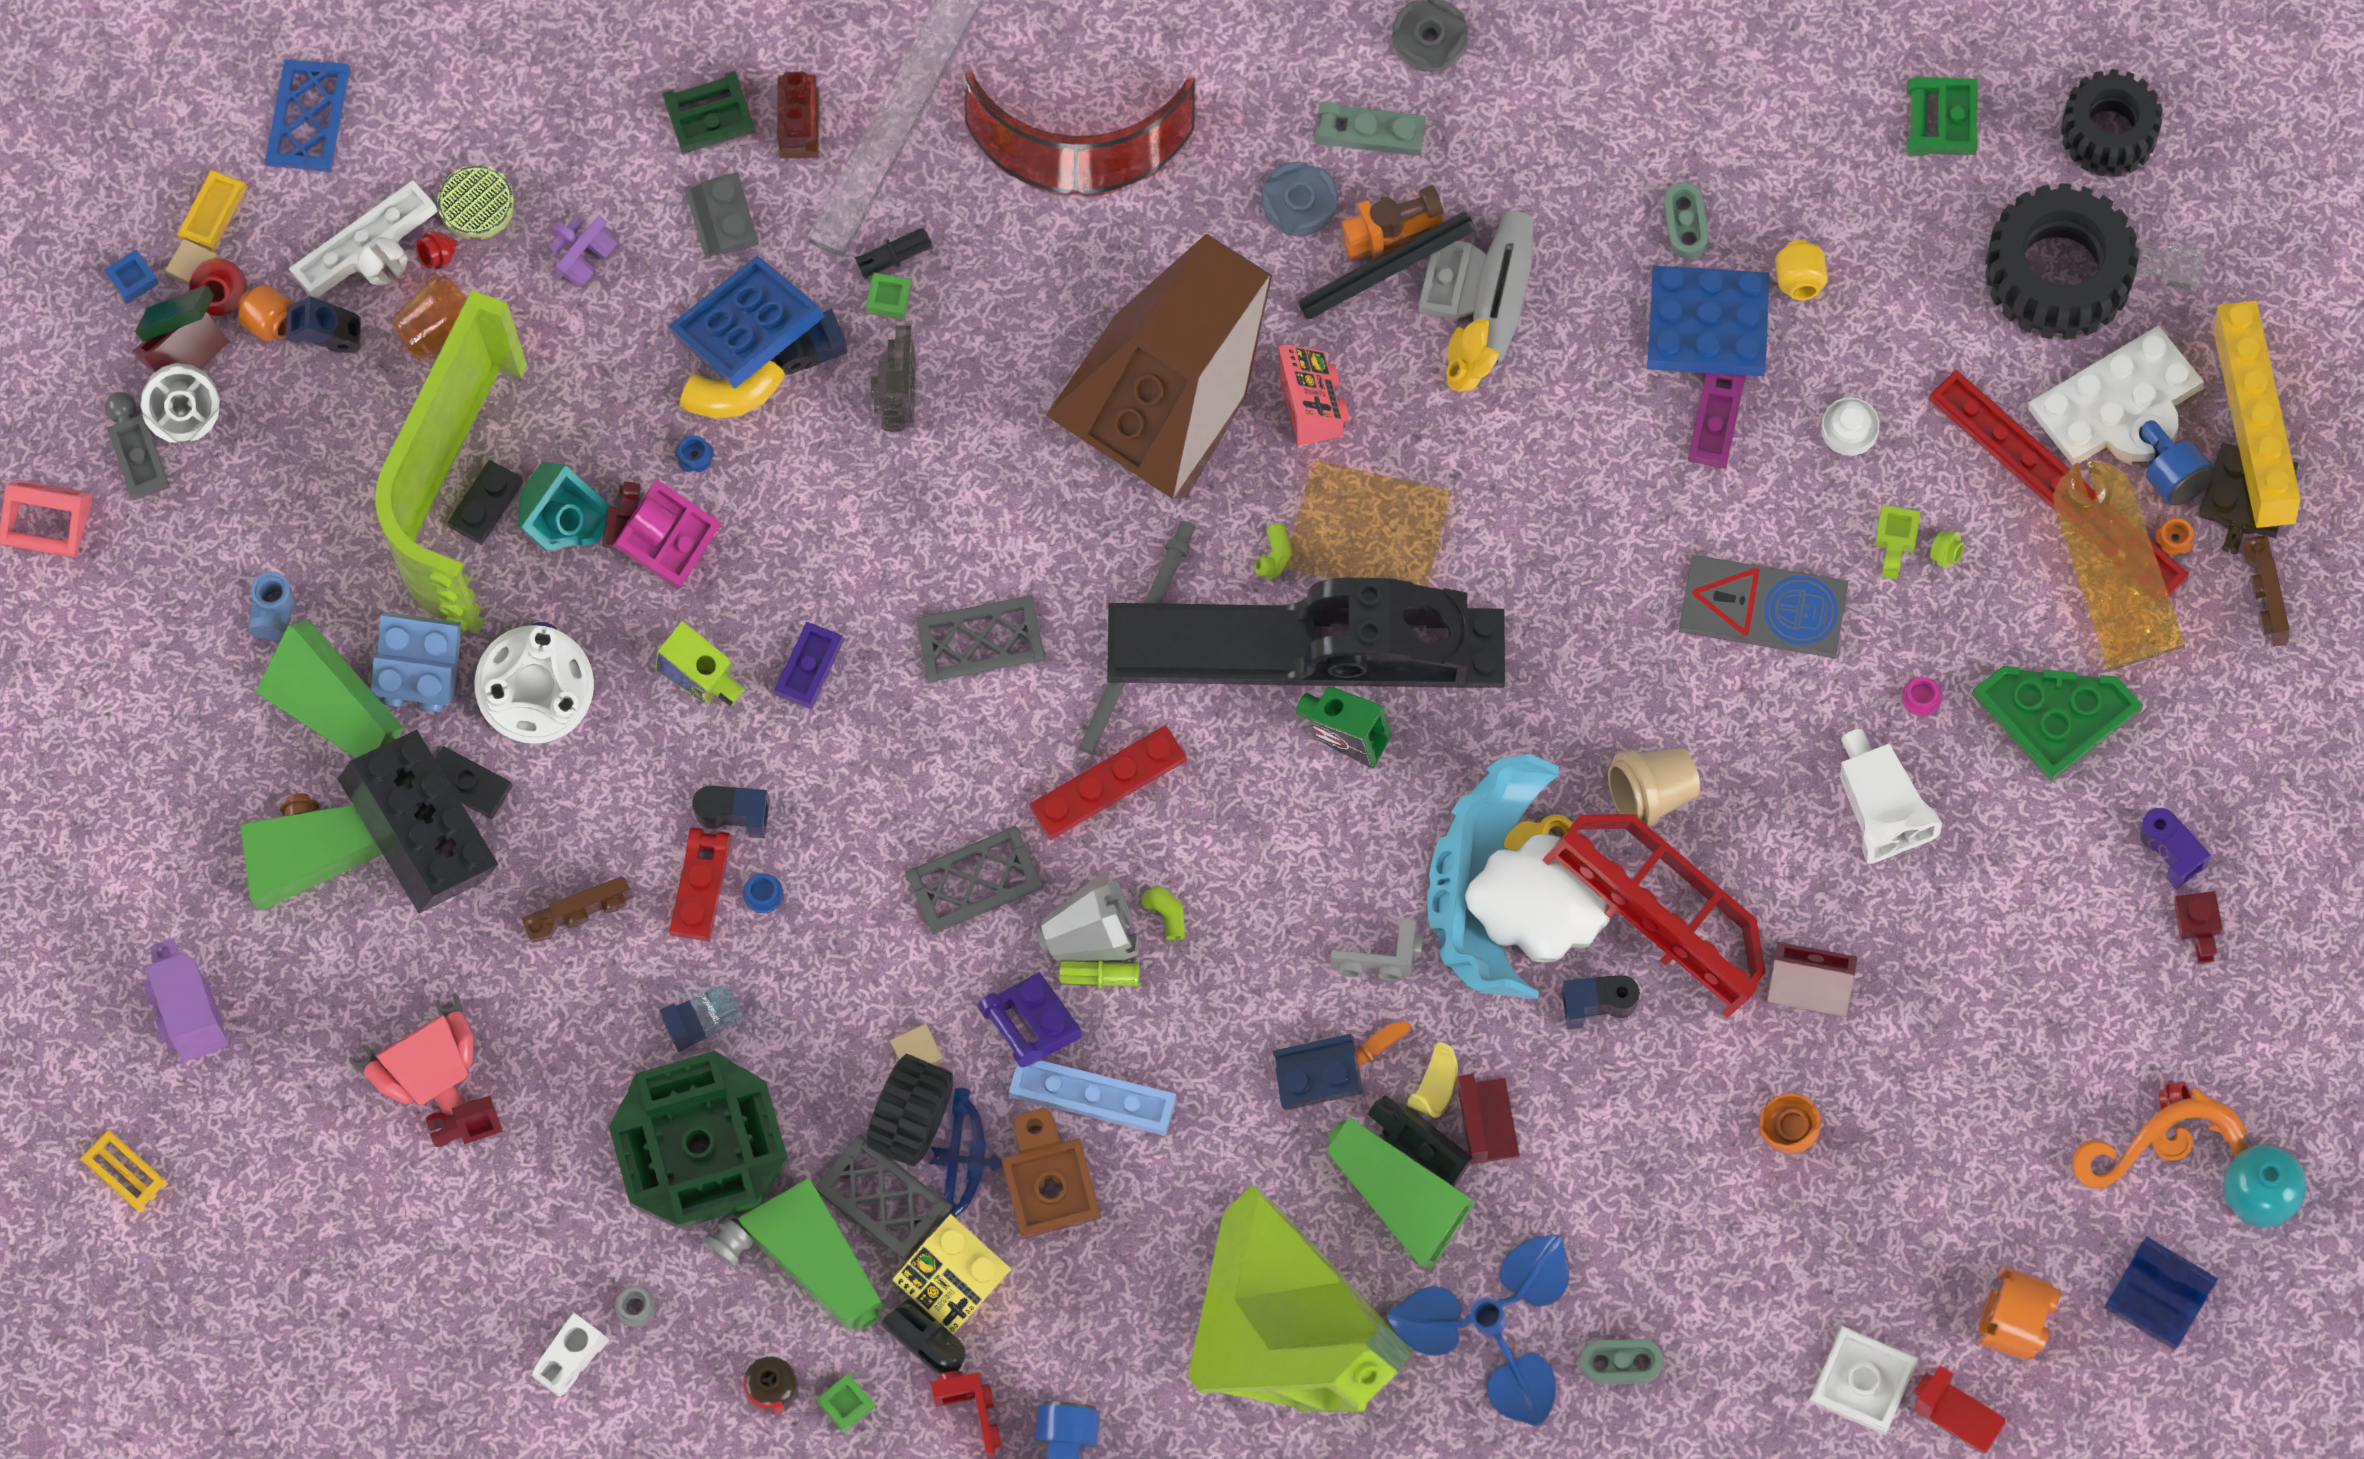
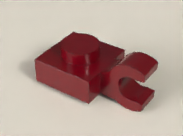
M624 481V485L619 486L618 507L609 506L606 510L602 547L617 549L612 545L637 508L640 493L639 483Z
M2215 891L2175 896L2174 906L2181 939L2193 938L2198 964L2214 962L2217 948L2213 935L2221 934L2223 929Z
M491 1096L471 1100L466 1104L451 1108L454 1116L437 1112L425 1118L430 1131L441 1128L439 1131L430 1133L434 1147L447 1145L461 1137L464 1144L503 1132Z

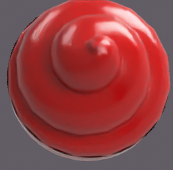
M427 232L416 243L418 258L427 269L433 267L438 270L442 269L451 262V257L455 254L458 242L441 232Z

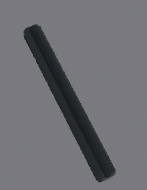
M1463 211L1300 298L1298 304L1307 319H1312L1473 233L1475 225L1470 215Z

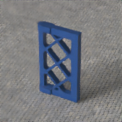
M284 59L265 158L266 166L322 172L332 171L346 88L351 70L350 65L335 62L323 63ZM294 74H303L310 78L308 82L297 90L291 91ZM327 77L337 78L335 91L331 95L320 84ZM316 86L326 99L307 111L297 98ZM294 101L304 114L288 126H285L288 104ZM331 104L328 127L323 130L313 116ZM309 120L319 133L303 145H300L291 132ZM287 135L297 149L290 154H279L282 138ZM325 139L322 157L309 156L306 151Z

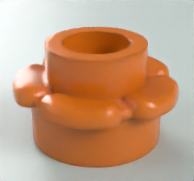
M2172 518L2166 520L2163 526L2157 529L2156 542L2161 544V549L2168 555L2186 554L2194 546L2192 539L2195 536V532L2186 520ZM2177 535L2179 540H2173L2172 536Z

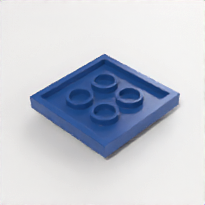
M757 255L668 327L677 340L733 388H736L825 316L820 306Z
M1653 265L1647 369L1765 377L1770 272Z

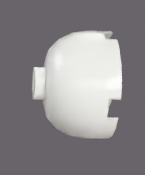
M175 363L164 366L151 375L142 390L141 409L145 424L156 436L168 442L177 443V441L187 440L191 442L199 440L212 429L218 418L220 399L216 385L205 371L191 364Z

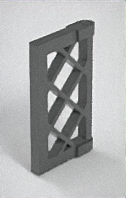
M1032 595L916 618L926 668L925 677L928 683L1031 662L1045 661L1046 652L1042 646ZM1024 611L1025 620L1019 628L1001 618L1003 614ZM987 617L992 619L980 635L962 625L967 621ZM997 622L1015 633L1004 649L985 639ZM946 625L953 626L941 643L931 637V628ZM958 630L976 640L964 657L947 647ZM1019 637L1030 642L1031 651L1015 654L1008 653ZM981 644L998 654V657L974 662L969 661ZM944 652L960 663L937 669L936 660Z
M1016 825L921 866L905 871L906 880L913 889L932 935L1043 889L1042 882L1021 837V831ZM1010 841L1014 850L1010 860L989 853L990 849ZM972 856H981L973 876L952 868L953 864ZM986 858L1007 866L1000 885L978 878ZM1012 868L1024 872L1027 879L1026 882L1010 889L1004 888ZM939 870L944 871L936 891L924 886L921 880L922 877ZM949 874L970 881L962 901L941 893ZM975 883L997 891L995 895L974 904L967 903ZM928 895L933 896L932 902ZM938 899L960 906L959 910L938 918L934 908Z
M858 1135L852 1141L842 1156L815 1186L818 1193L904 1261L910 1257L935 1226L943 1220L952 1207L951 1204L934 1193L890 1157L867 1148V1139L862 1135ZM865 1152L878 1162V1167L856 1170L855 1162ZM884 1173H892L908 1186V1190L886 1193ZM879 1174L880 1194L857 1197L856 1177ZM851 1178L852 1198H845L833 1189L840 1179ZM915 1196H921L933 1205L926 1215L915 1217ZM909 1197L910 1217L887 1220L886 1200ZM880 1201L881 1221L875 1222L858 1208V1204ZM910 1225L911 1233L901 1242L888 1232V1227Z

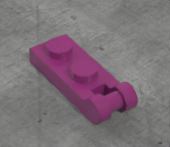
M1706 373L1688 455L1689 462L1727 468L1746 375ZM1717 381L1732 384L1731 390L1716 387Z

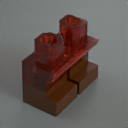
M795 71L778 75L777 141L781 159L819 158L820 91L819 87H816V74Z

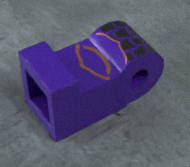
M2154 808L2146 813L2140 829V840L2145 847L2157 851L2167 862L2169 869L2166 879L2177 890L2208 866L2211 854L2168 809Z

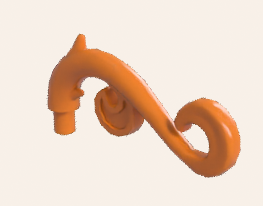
M2193 1088L2191 1091L2194 1098L2183 1099L2168 1105L2143 1125L2111 1171L2096 1174L2091 1169V1162L2096 1156L2107 1155L2112 1160L2116 1159L2117 1156L2116 1150L2109 1143L2097 1139L2085 1141L2078 1146L2073 1154L2071 1165L2074 1175L2081 1184L2089 1188L2100 1189L2118 1180L2150 1143L2155 1153L2164 1160L2177 1161L2185 1158L2191 1152L2194 1143L2191 1133L2183 1126L2176 1125L2174 1126V1137L2168 1138L2165 1135L2167 1130L2176 1122L2192 1118L2206 1119L2212 1122L2213 1125L2208 1126V1129L2222 1134L2223 1140L2229 1142L2234 1157L2248 1148L2244 1137L2247 1131L2240 1117L2232 1108L2203 1094L2197 1088Z

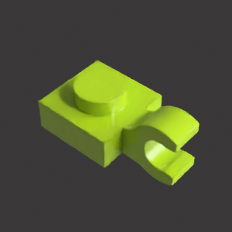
M1887 505L1881 506L1875 547L1886 548L1881 577L1897 579L1902 551L1914 553L1921 511Z

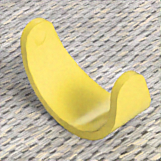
M1441 1042L1436 1043L1421 1085L1416 1094L1410 1095L1407 1103L1408 1107L1433 1118H1438L1446 1112L1456 1088L1458 1075L1457 1059L1454 1050L1449 1045Z

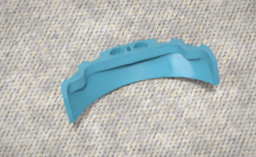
M1524 754L1498 759L1486 769L1490 773L1475 787L1470 795L1461 796L1451 813L1456 816L1447 835L1439 837L1429 872L1430 888L1427 892V910L1430 930L1436 932L1441 947L1438 953L1445 965L1451 967L1468 987L1486 994L1538 999L1539 991L1529 986L1518 976L1508 962L1502 946L1497 945L1488 937L1484 925L1469 911L1465 900L1469 883L1484 870L1488 858L1497 850H1505L1503 842L1508 833L1517 825L1535 797L1559 775V766L1532 754Z

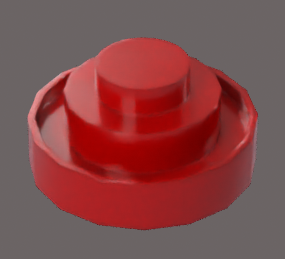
M212 258L202 262L192 272L189 280V291L207 285L214 294L206 311L207 314L212 316H224L234 312L239 307L240 298L247 291V280L242 270L235 263L224 258Z

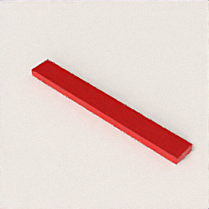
M1957 369L1929 395L1928 400L2160 604H2163L2188 579L2189 573Z

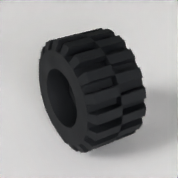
M2110 69L2109 75H2104L2102 70L2094 72L2092 80L2087 76L2080 80L2079 87L2074 86L2070 92L2061 124V135L2064 136L2062 144L2065 150L2071 149L2069 157L2074 163L2079 159L2083 161L2081 168L2087 172L2091 167L2098 169L2096 175L2105 176L2107 170L2112 171L2113 177L2121 176L2124 168L2127 169L2128 173L2136 171L2138 163L2144 165L2149 160L2150 153L2154 152L2163 120L2161 118L2163 112L2162 105L2157 103L2158 95L2155 90L2147 91L2149 83L2143 78L2139 82L2135 81V74L2128 71L2126 76L2118 75V69ZM2104 111L2116 112L2127 118L2133 128L2122 134H2109L2097 128L2092 122L2091 117Z
M905 1054L895 1064L879 1096L867 1131V1148L912 1167L917 1165L927 1153L946 1111L953 1089V1073L912 1055Z

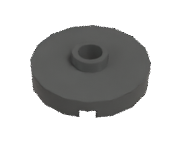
M1445 0L1413 1L1398 12L1392 25L1393 47L1398 57L1411 68L1423 72H1436L1446 69L1455 64L1463 56L1468 44L1466 20L1459 9ZM1431 33L1437 38L1433 41H1427L1423 37Z

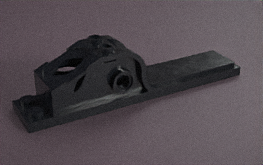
M1355 577L1332 578L1317 582L1308 589L1305 599L1287 605L1108 603L1107 683L1504 688L1505 609L1467 608V592L1421 586L1392 578ZM1349 624V635H1333L1315 640V626ZM1409 625H1426V628H1447L1449 635L1446 640L1439 639L1436 642L1427 643L1419 640L1413 634Z

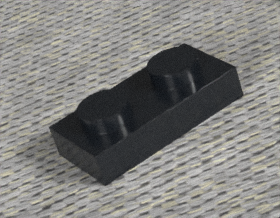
M489 459L448 520L449 528L483 545L524 483L523 478Z

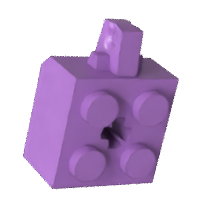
M173 939L151 946L153 964L146 966L150 980L143 982L149 1002L151 1005H154L158 1015L155 1021L163 1041H166L170 1053L177 1051L183 1062L230 1046L209 983L199 971L196 960L181 954Z

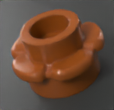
M305 793L290 795L287 797L286 802L280 806V812H282L283 816L313 812L319 809L318 801L311 800L310 796Z

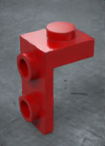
M1939 1365L1933 1376L1926 1372L1914 1390V1394L1919 1396L1914 1411L1979 1452L1987 1453L2006 1423L2005 1417L1953 1386L1951 1381L1954 1373Z
M952 1371L939 1375V1380L930 1382L935 1406L976 1399L987 1459H996L994 1449L1001 1448L1002 1444L998 1423L989 1424L987 1409L994 1408L990 1383L982 1384L979 1372L963 1375L961 1371Z

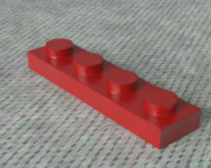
M1164 725L1033 801L1029 806L1051 841L1186 762L1187 757L1168 727Z

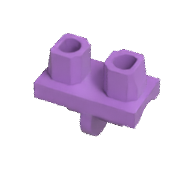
M598 215L579 239L575 234L582 225L576 219H572L566 227L560 223H554L550 228V232L556 239L549 246V249L557 255L564 247H567L569 251L550 274L557 280L564 276L570 282L582 287L596 270L580 257L584 250L589 248L604 261L618 244L610 232L604 228L608 221Z

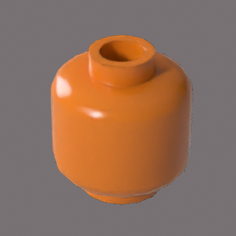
M266 284L246 291L240 298L238 319L244 329L263 341L272 342L284 339L286 337L287 307L294 303L289 297L274 287Z

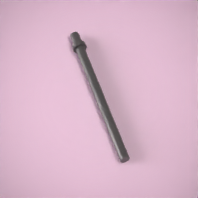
M1181 521L1174 538L1168 540L1165 546L1167 550L1166 556L1144 603H1162L1182 557L1186 558L1190 548L1187 545L1195 530L1193 524ZM1125 683L1107 684L1081 741L1080 751L1090 755L1094 754Z

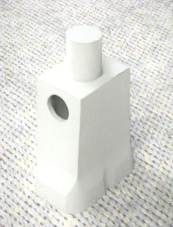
M1856 729L1845 734L1841 741L1850 759L1841 762L1840 779L1863 834L1862 851L1866 863H1876L1938 837L1941 832V820L1935 811L1920 798L1891 745L1887 744L1872 750L1862 729Z

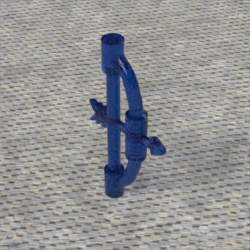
M965 1088L954 1089L951 1111L954 1114L950 1151L947 1148L930 1147L935 1157L928 1164L947 1166L943 1199L952 1205L949 1213L937 1227L950 1214L956 1218L967 1209L976 1193L979 1182L982 1181L984 1166H990L992 1171L1002 1167L1001 1159L997 1155H993L991 1159L985 1158L987 1143L984 1140L982 1120L978 1110L969 1100L970 1090ZM968 1114L973 1129V1140L970 1143L969 1156L959 1155L964 1116ZM958 1163H967L966 1179L968 1183L959 1203L956 1205L953 1200Z

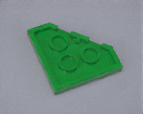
M2002 666L1974 688L1972 696L2050 782L2131 720L2143 708L2142 703L2117 676L2100 675L2099 678L2077 676L2076 672L2055 670L2035 672L2020 670V667Z

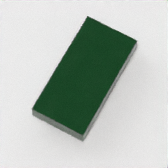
M207 285L150 306L146 308L135 333L142 341H147L203 319L214 294Z

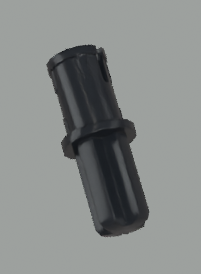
M920 228L891 242L889 239H886V244L854 258L865 280L872 276L873 273L881 272L894 265L897 268L901 267L900 262L931 249L932 242L927 231L924 228Z

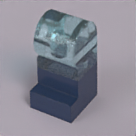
M728 985L718 986L700 997L692 998L677 1006L673 1003L659 1010L677 1052L736 1024L743 1017L742 1011Z

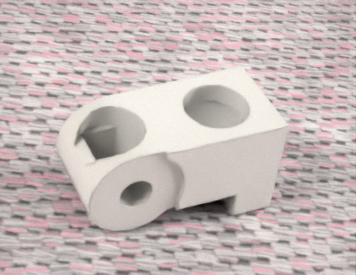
M573 1312L537 1363L532 1377L555 1395L561 1397L575 1382L579 1373L584 1371L596 1353H600L609 1339Z

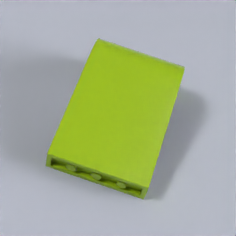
M471 290L383 464L376 484L375 505L380 525L402 580L413 599L435 617L447 621L462 622L461 633H466L469 630L479 634L485 619L478 616L481 608H479V604L473 602L476 595L473 589L468 588L470 583L469 576L462 573L465 567L464 563L428 550L416 543L419 531L499 371L521 378L527 367L508 303L475 290Z

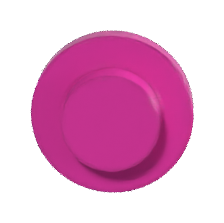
M1916 677L1904 686L1902 702L1910 713L1917 716H1928L1940 707L1942 691L1934 680L1927 677Z

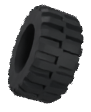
M2059 183L2058 189L2051 190L2050 185L2037 187L2033 196L2030 192L2021 194L2016 198L2015 206L2013 204L2007 205L2001 212L2000 220L1995 223L1988 247L1985 262L1987 265L1985 272L1986 284L1992 286L1990 296L1995 305L2004 303L2002 314L2009 321H2013L2015 318L2021 320L2020 329L2031 333L2033 328L2042 330L2041 337L2052 339L2054 333H2063L2064 340L2076 339L2077 331L2083 330L2084 335L2087 336L2097 332L2100 322L2107 326L2115 319L2117 310H2122L2133 286L2139 261V249L2135 246L2137 236L2133 227H2126L2128 222L2126 214L2122 209L2114 211L2112 209L2113 201L2105 195H2102L2099 199L2092 195L2093 189L2082 186L2081 191L2071 189V184ZM2051 237L2068 238L2082 244L2091 252L2098 264V271L2092 278L2083 283L2057 285L2038 276L2029 266L2025 253L2031 245L2040 240Z

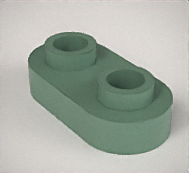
M1676 183L1666 191L1663 207L1669 244L1677 256L1684 259H1694L1701 256L1708 246L1709 232L1701 191L1691 183ZM1686 202L1690 207L1687 210H1680L1676 207V204ZM1692 237L1696 242L1692 245H1686L1682 242V239Z
M1645 1339L1593 1341L1583 1349L1580 1358V1369L1583 1376L1588 1381L1601 1385L1649 1383L1659 1376L1663 1366V1354L1660 1348L1652 1341ZM1644 1357L1648 1359L1650 1365L1646 1369H1638L1634 1364L1635 1359ZM1597 1358H1603L1608 1362V1367L1605 1370H1597L1593 1366V1361Z

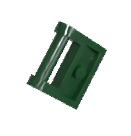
M735 70L724 73V78L674 93L673 89L662 92L682 154L755 132ZM730 92V97L680 112L679 107Z

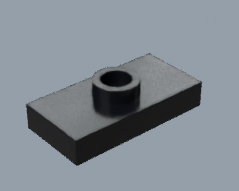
M443 746L435 760L461 803L493 819L513 787L511 781Z

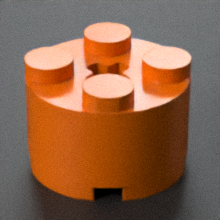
M2003 1266L1996 1277L2003 1280L2000 1290H1990L1978 1333L1983 1334V1336L1977 1340V1344L2027 1361L2029 1358L2033 1359L2037 1351L2042 1352L2046 1345L2049 1328L2044 1327L2048 1312L2054 1313L2060 1299L2061 1290L2054 1288L2053 1283Z

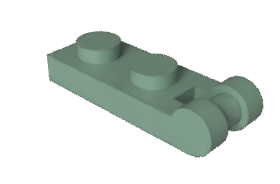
M1328 101L1319 104L1317 116L1321 119L1320 126L1315 129L1314 141L1317 144L1421 156L1426 115L1345 107ZM1336 122L1347 123L1346 131L1335 129Z

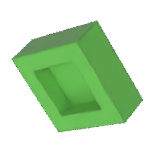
M873 273L865 307L866 313L905 320L912 290V279Z
M849 1373L816 1399L820 1407L843 1434L876 1408L874 1402Z

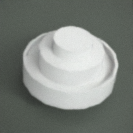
M1846 397L1835 401L1826 409L1822 418L1821 433L1825 443L1833 451L1842 455L1855 456L1865 453L1874 445L1879 434L1880 420L1876 410L1868 402L1859 398Z

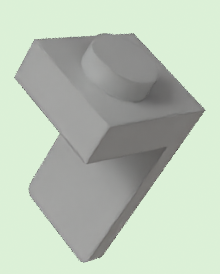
M1400 918L1396 956L1333 950L1331 952V969L1338 970L1340 975L1346 977H1360L1362 973L1378 974V977L1382 980L1401 981L1403 977H1411L1413 957L1421 958L1423 934L1416 933V920Z

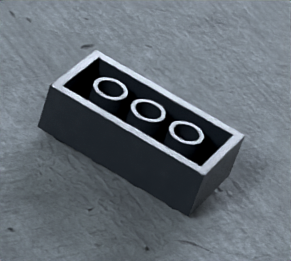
M418 730L412 731L351 760L337 778L418 914L481 884L499 865Z

